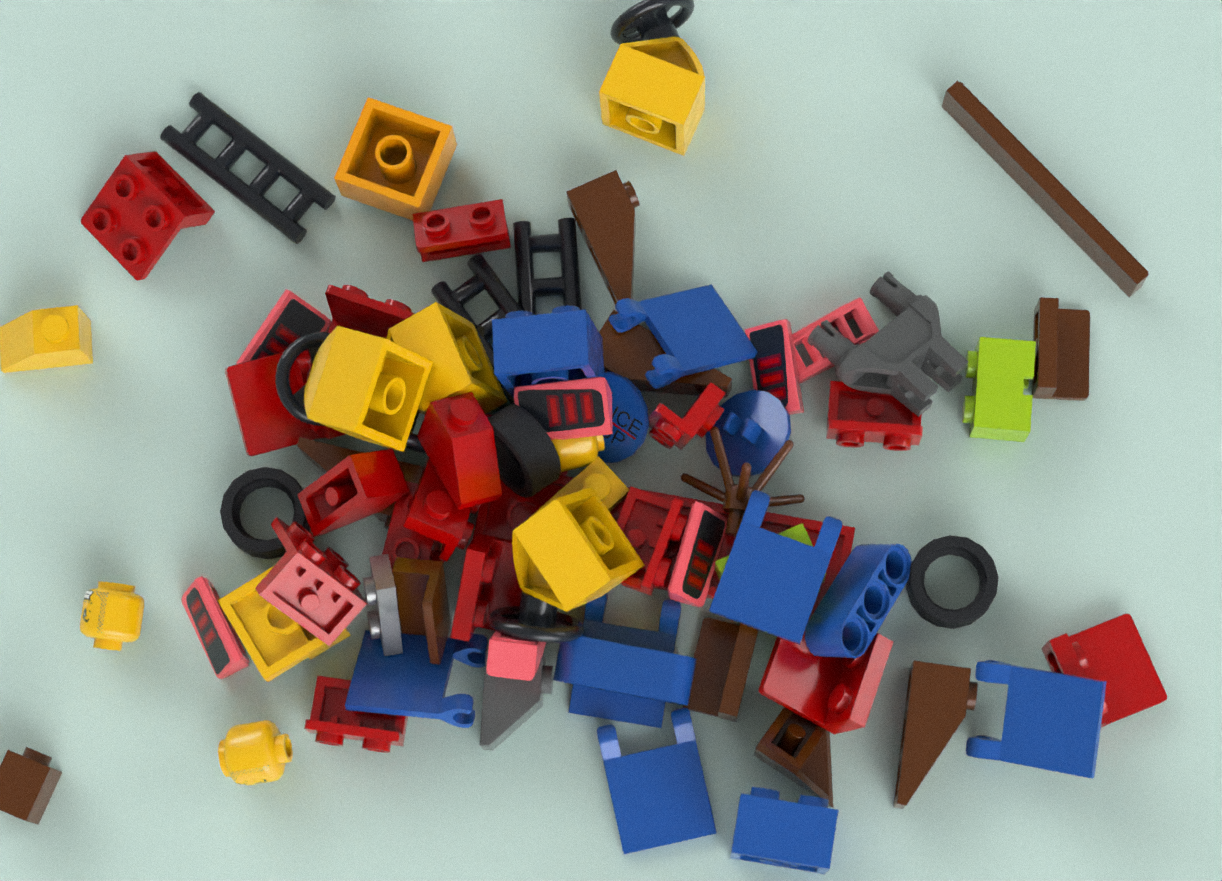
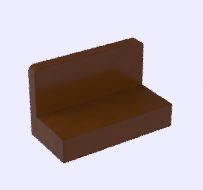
M1040 297L1034 309L1033 341H1036L1034 378L1032 380L1033 398L1085 401L1089 396L1090 312L1088 310L1058 309L1059 298Z
M396 557L392 573L396 586L401 633L426 636L430 664L440 665L451 626L443 561Z
M708 617L703 620L694 658L697 660L688 706L682 705L683 708L734 722L737 721L758 629L741 623L736 625Z

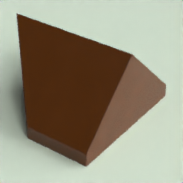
M784 707L755 748L754 756L814 796L828 799V805L833 807L830 732Z

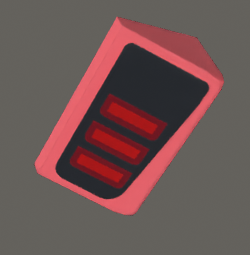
M286 289L236 364L282 353L291 343L304 335L326 332L331 321L313 306Z
M787 319L745 329V334L758 352L755 358L749 359L754 390L766 391L783 402L789 415L804 413L791 323Z
M604 377L514 387V404L523 407L534 416L551 440L613 434L612 391Z
M695 501V504L692 503L668 586L670 600L695 607H703L715 569V561H717L727 525V519L700 502Z
M201 576L195 579L183 594L182 604L217 678L224 679L248 667L250 661L236 631L217 601L220 597L214 584L206 577Z

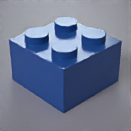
M559 306L552 309V313L534 315L529 311H513L505 315L506 318L492 320L494 375L513 399L514 387L593 377L605 378L602 336L586 309L580 310L576 306Z
M751 787L750 795L740 794L730 855L731 859L825 874L830 869L838 810L828 808V799L800 795L797 803L779 800V791L759 787Z

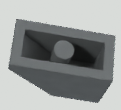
M486 650L480 746L483 750H494L543 706L544 694H552L554 668L553 666L545 665L546 659L544 654L534 678L526 681L488 675L486 671L488 650Z

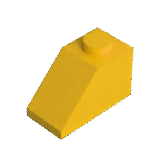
M78 305L31 310L0 327L1 371L9 373L93 364L91 320Z

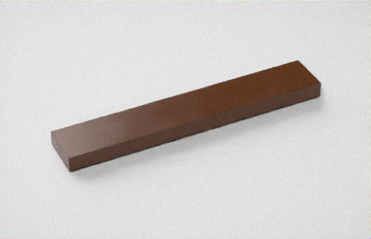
M956 81L945 92L942 108L1129 298L1138 291L1147 279L1148 271L961 81Z

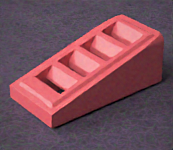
M860 297L792 334L800 383L835 367L828 358L822 357L820 352L807 342L811 332L818 325L821 326L823 321L828 320L833 327H837L838 331L854 345L865 343L879 331ZM852 318H854L862 333V336L857 339L847 323ZM802 343L813 361V364L807 367L796 349V346Z
M496 630L489 639L486 668L488 675L526 681L532 680L538 670L547 642L520 639Z

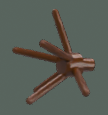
M713 426L710 429V434L726 491L723 492L687 473H683L680 478L684 483L723 502L722 510L729 513L725 534L736 537L751 493L754 490H763L793 448L794 443L792 440H787L752 487L748 486L751 473L750 463L742 465L739 483L734 484L718 427ZM802 494L770 497L768 507L803 503L805 497Z

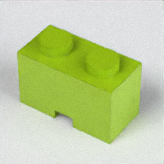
M980 337L975 351H967L966 360L968 365L965 368V378H971L973 382L972 396L964 395L962 423H970V438L1025 442L1031 431L1033 395H1023L1024 388L1028 389L1029 379L1033 380L1036 341Z

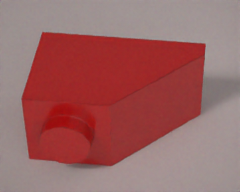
M469 392L430 402L417 436L458 510L500 499L502 489L493 427L473 393Z
M393 449L349 455L297 495L313 537L383 511L407 494L409 488Z

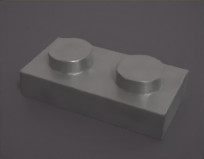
M384 554L369 557L371 577L363 578L367 606L375 605V610L367 611L371 639H381L384 656L401 654L403 649L396 586L389 556Z

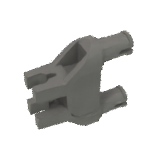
M888 271L883 275V278L879 277L870 289V294L881 301L897 316L894 320L865 343L856 345L837 331L828 320H825L821 323V326L818 325L811 332L807 342L836 366V376L845 385L860 391L890 394L919 417L931 407L933 401L930 397L937 392L939 387L937 384L949 392L961 382L963 376L959 373L967 367L968 361L942 337L936 303L927 295L916 296Z

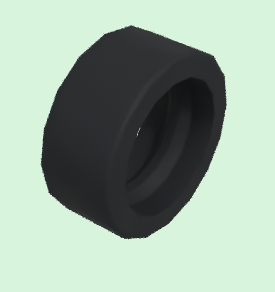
M511 404L487 418L494 431L500 479L514 493L524 498L532 497L559 478L561 464L558 453L545 429L534 416L523 407Z
M261 467L248 470L232 481L223 495L220 514L224 530L238 548L252 557L274 559L282 557L287 552L278 537L269 540L256 539L249 535L241 525V505L250 493L263 487L280 489L292 501L294 509L292 523L296 521L309 532L310 526L297 495L303 490L298 481L281 469Z
M949 535L933 539L918 551L911 563L906 590L910 604L921 618L937 627L955 629L971 625L986 613L997 594L999 576L994 560L983 546L966 537ZM947 555L961 556L971 562L977 570L980 580L979 592L974 601L966 607L955 610L942 608L935 604L927 595L924 585L925 572L929 565L939 557Z

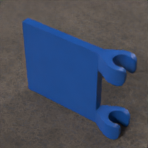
M712 284L642 301L630 298L621 299L615 305L618 314L611 315L608 319L617 332H625L645 321L666 353L656 356L652 361L655 369L648 370L645 374L647 380L655 389L662 388L686 375L753 359L758 353Z
M754 490L751 493L709 612L800 645L843 524L841 520L831 516L824 518L814 547L762 529L760 527L769 506L770 496L767 493Z
M607 593L586 603L583 622L584 632L582 636L674 653L681 614L680 602L669 599L663 601L658 632L603 623L608 599ZM573 684L568 713L662 728L666 702Z
M365 630L345 702L346 710L440 719L460 728H469L473 725L475 720L473 697L468 694H454L445 697L454 659L472 667L480 668L485 666L488 644L486 636L473 634L469 642L447 638L441 664L438 665L430 664L427 637L424 635L401 633L403 653L384 656L381 639H371L370 630Z
M996 660L977 662L975 678L983 682L1007 684L1008 693L1002 740L986 735L970 737L966 743V754L968 756L999 760L1090 779L1095 777L1107 681L1016 666Z
M680 708L671 712L677 744L621 756L616 728L610 724L597 728L598 741L623 854L717 834L688 708Z

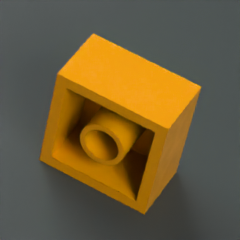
M368 97L334 177L341 196L412 221V214L431 211L457 147L453 127Z

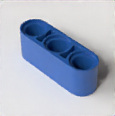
M861 544L852 550L806 626V645L814 656L857 658L863 655L909 580L912 560L906 547L901 544Z
M581 636L573 641L560 642L553 680L688 706L697 659Z

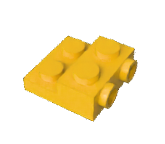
M273 567L217 600L266 682L271 681L306 658L312 660L351 636L348 629L345 628L329 647L259 596L255 587Z

